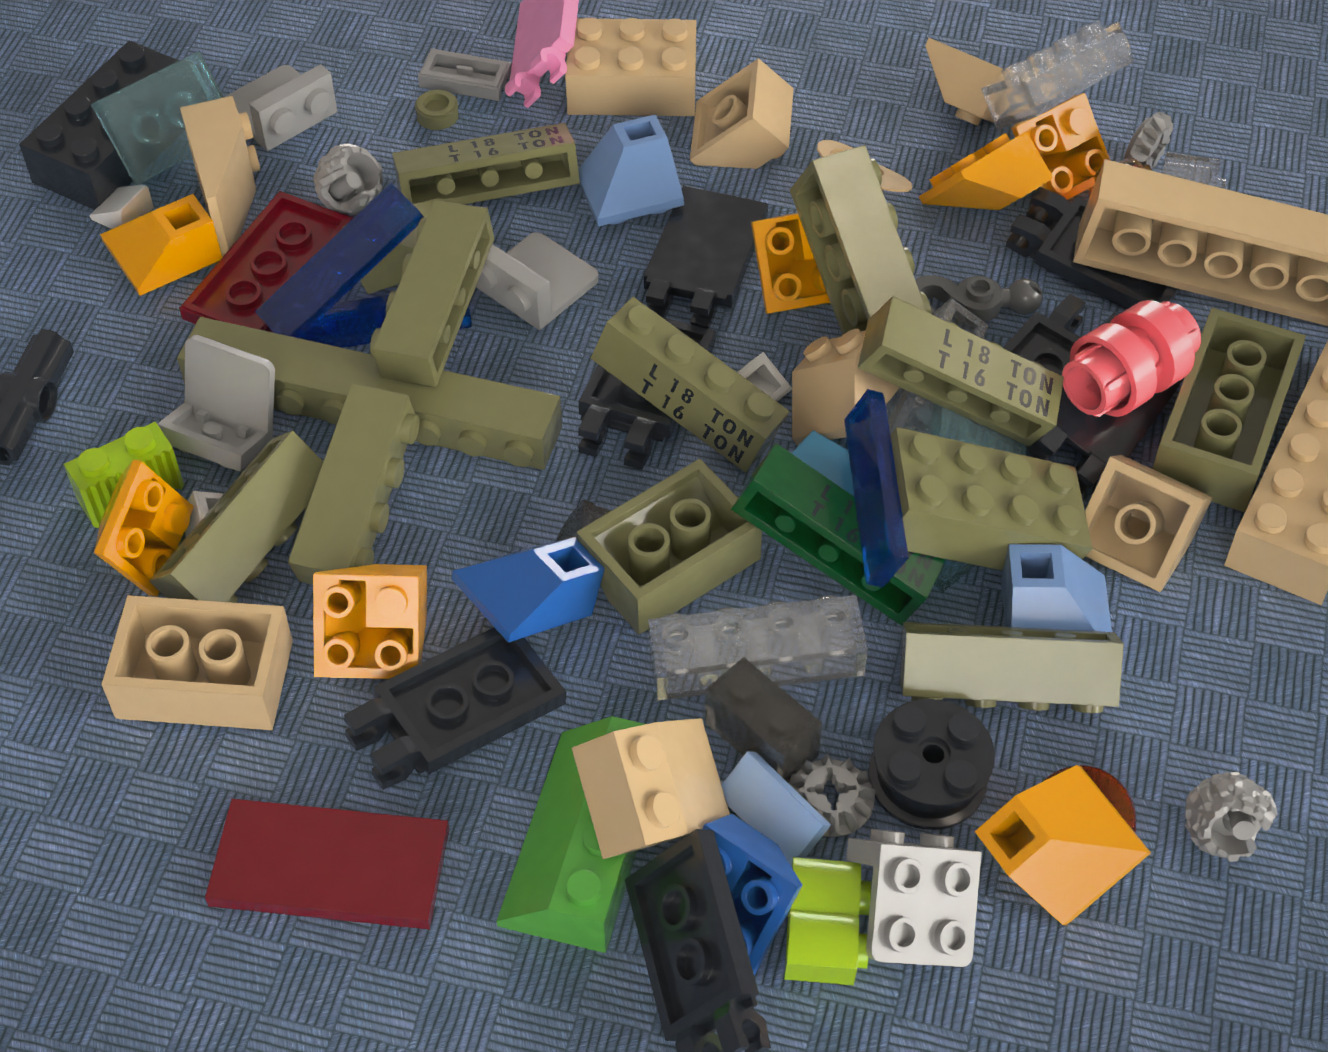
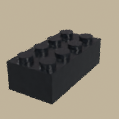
M129 40L19 144L32 183L95 210L118 187L129 186L185 130L180 107L206 102L198 68Z

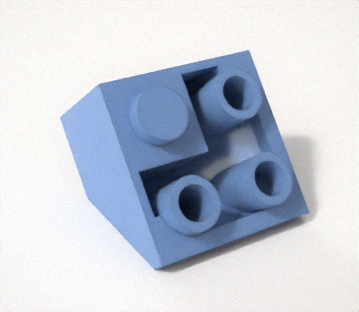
M656 115L613 124L578 169L579 185L598 227L607 224H620L628 219L648 214H661L669 209L685 205L668 138Z
M1008 545L1001 578L1005 627L1112 632L1104 574L1062 545Z

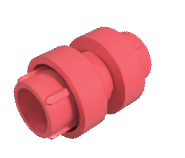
M1150 300L1138 302L1115 316L1110 323L1100 325L1075 341L1070 351V362L1064 366L1062 376L1064 377L1063 387L1068 398L1080 411L1096 417H1100L1103 414L1114 417L1127 415L1150 400L1154 393L1166 390L1190 373L1194 365L1195 353L1201 344L1199 326L1191 313L1178 304L1170 303L1169 301L1159 303Z

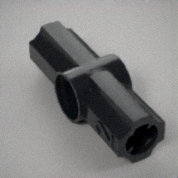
M41 329L38 334L33 335L13 373L5 371L0 375V465L10 466L12 461H18L37 422L48 421L54 413L57 403V384L74 353L71 342L62 338L56 331Z

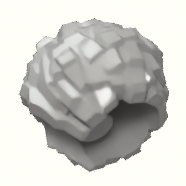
M351 144L334 146L326 156L320 158L314 173L313 180L318 198L325 207L344 215L356 216L365 213L367 208L374 206L376 200L383 192L381 164L377 162L368 150Z
M1240 772L1219 773L1212 775L1211 778H1206L1189 792L1185 804V818L1187 819L1185 827L1199 850L1210 855L1227 858L1229 862L1238 861L1239 857H1249L1257 849L1254 842L1256 835L1261 827L1264 831L1270 829L1273 819L1278 815L1277 807L1271 793L1265 790L1264 787L1254 783L1253 780L1248 779L1246 775H1242Z

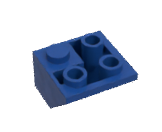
M574 537L530 547L453 570L451 579L509 643L591 616L605 568Z
M730 814L704 824L702 829L714 831L753 974L755 975L803 885L777 843L735 815Z

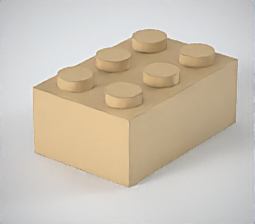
M577 18L574 46L567 52L566 60L567 115L695 116L697 20Z
M127 595L101 684L115 719L273 730L293 644L284 606Z

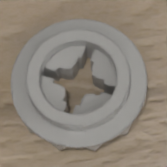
M1157 112L1141 123L1127 147L1124 164L1131 162L1139 168L1147 170L1157 167L1159 159L1164 155V150L1170 142V134L1173 131V123L1170 116Z
M827 753L819 761L810 762L806 759L802 768L796 774L791 775L789 784L831 824L823 836L839 837L853 833L861 828L872 814L875 789L872 788L869 782L867 771H860L854 767L850 757L843 762L832 760ZM827 781H832V784H835L836 791L842 793L839 794L835 810H831V803L827 801L826 795L820 794L823 793Z

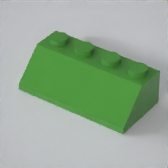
M611 716L561 733L496 921L498 927L606 953L626 890L624 879L631 874L638 850L606 859L602 858L572 748L613 731L645 725L644 723Z

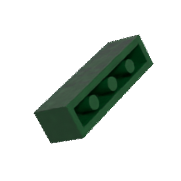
M777 443L774 444L753 472L731 508L732 511L901 626L928 598L946 560L880 546L875 510Z

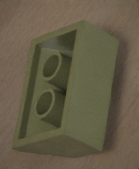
M701 459L689 464L576 532L578 541L605 568L600 585L608 601L638 635L761 559L762 530L731 510L738 497Z

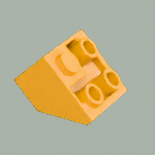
M1085 93L1054 100L1022 116L1011 128L1015 138L1027 131L1053 176V179L1040 187L1064 196L1067 200L1093 187L1104 159L1110 160Z
M1027 131L1012 140L1005 133L929 179L933 188L918 197L922 204L1001 210L1053 179V176Z
M194 194L100 234L103 243L139 296L216 263L222 258L213 220Z
M798 213L751 222L765 313L769 314L830 303Z
M133 460L119 477L102 517L94 553L146 594L158 597L160 591L149 581L178 548L183 533L188 528L194 506L145 463Z
M373 564L315 572L313 574L314 677L390 679L422 662L427 620V565Z
M1075 765L1015 795L974 831L1006 874L1062 925L1069 924L1151 854L1149 849L1079 765Z

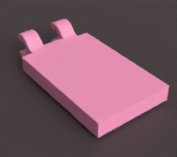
M522 0L520 2L510 80L505 85V93L509 97L516 91L523 94L525 98L524 106L527 108L541 96L539 86L541 76L549 70L550 82L554 84L567 71L565 56L574 46L579 0Z

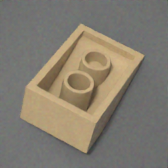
M233 96L180 107L196 174L208 215L214 223L222 257L241 235L256 193L253 172L260 171L254 145H246V140L253 138L247 112L238 113Z
M702 718L654 722L617 730L572 748L603 859L684 838L695 829H702L704 824L730 815Z

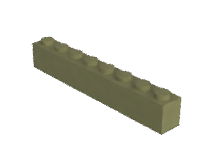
M204 317L198 319L188 337L189 339L193 335H200L269 360L275 368L274 409L281 410L289 415H303L337 425L351 383L397 392L409 396L415 414L419 416V431L415 440L418 443L426 446H440L462 451L470 456H484L506 461L519 467L528 466L545 470L562 429L561 399L559 395L445 370L441 374L437 387L386 379L381 377L376 359L371 354ZM184 344L177 360L185 384Z

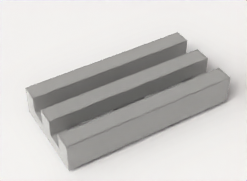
M431 48L418 75L419 87L500 101L502 90H505L507 79H510L511 62Z

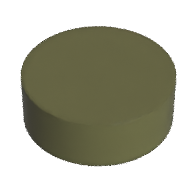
M430 90L420 95L415 102L417 121L424 128L430 130L446 129L454 125L459 118L458 101L448 91Z

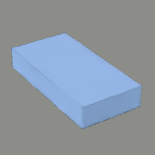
M747 751L722 784L727 805L745 823L777 843L791 867L793 857L806 858L831 826L757 752Z

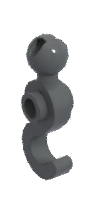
M926 275L915 279L919 292H924L927 298H936L942 301L951 311L971 322L990 321L998 315L1001 307H1010L1015 313L1022 315L1034 313L1043 301V293L1039 284L1026 278L1016 280L1009 288L1002 289L994 280L984 276L968 277L961 281L958 286L951 280L936 275ZM931 307V314L934 315V308Z

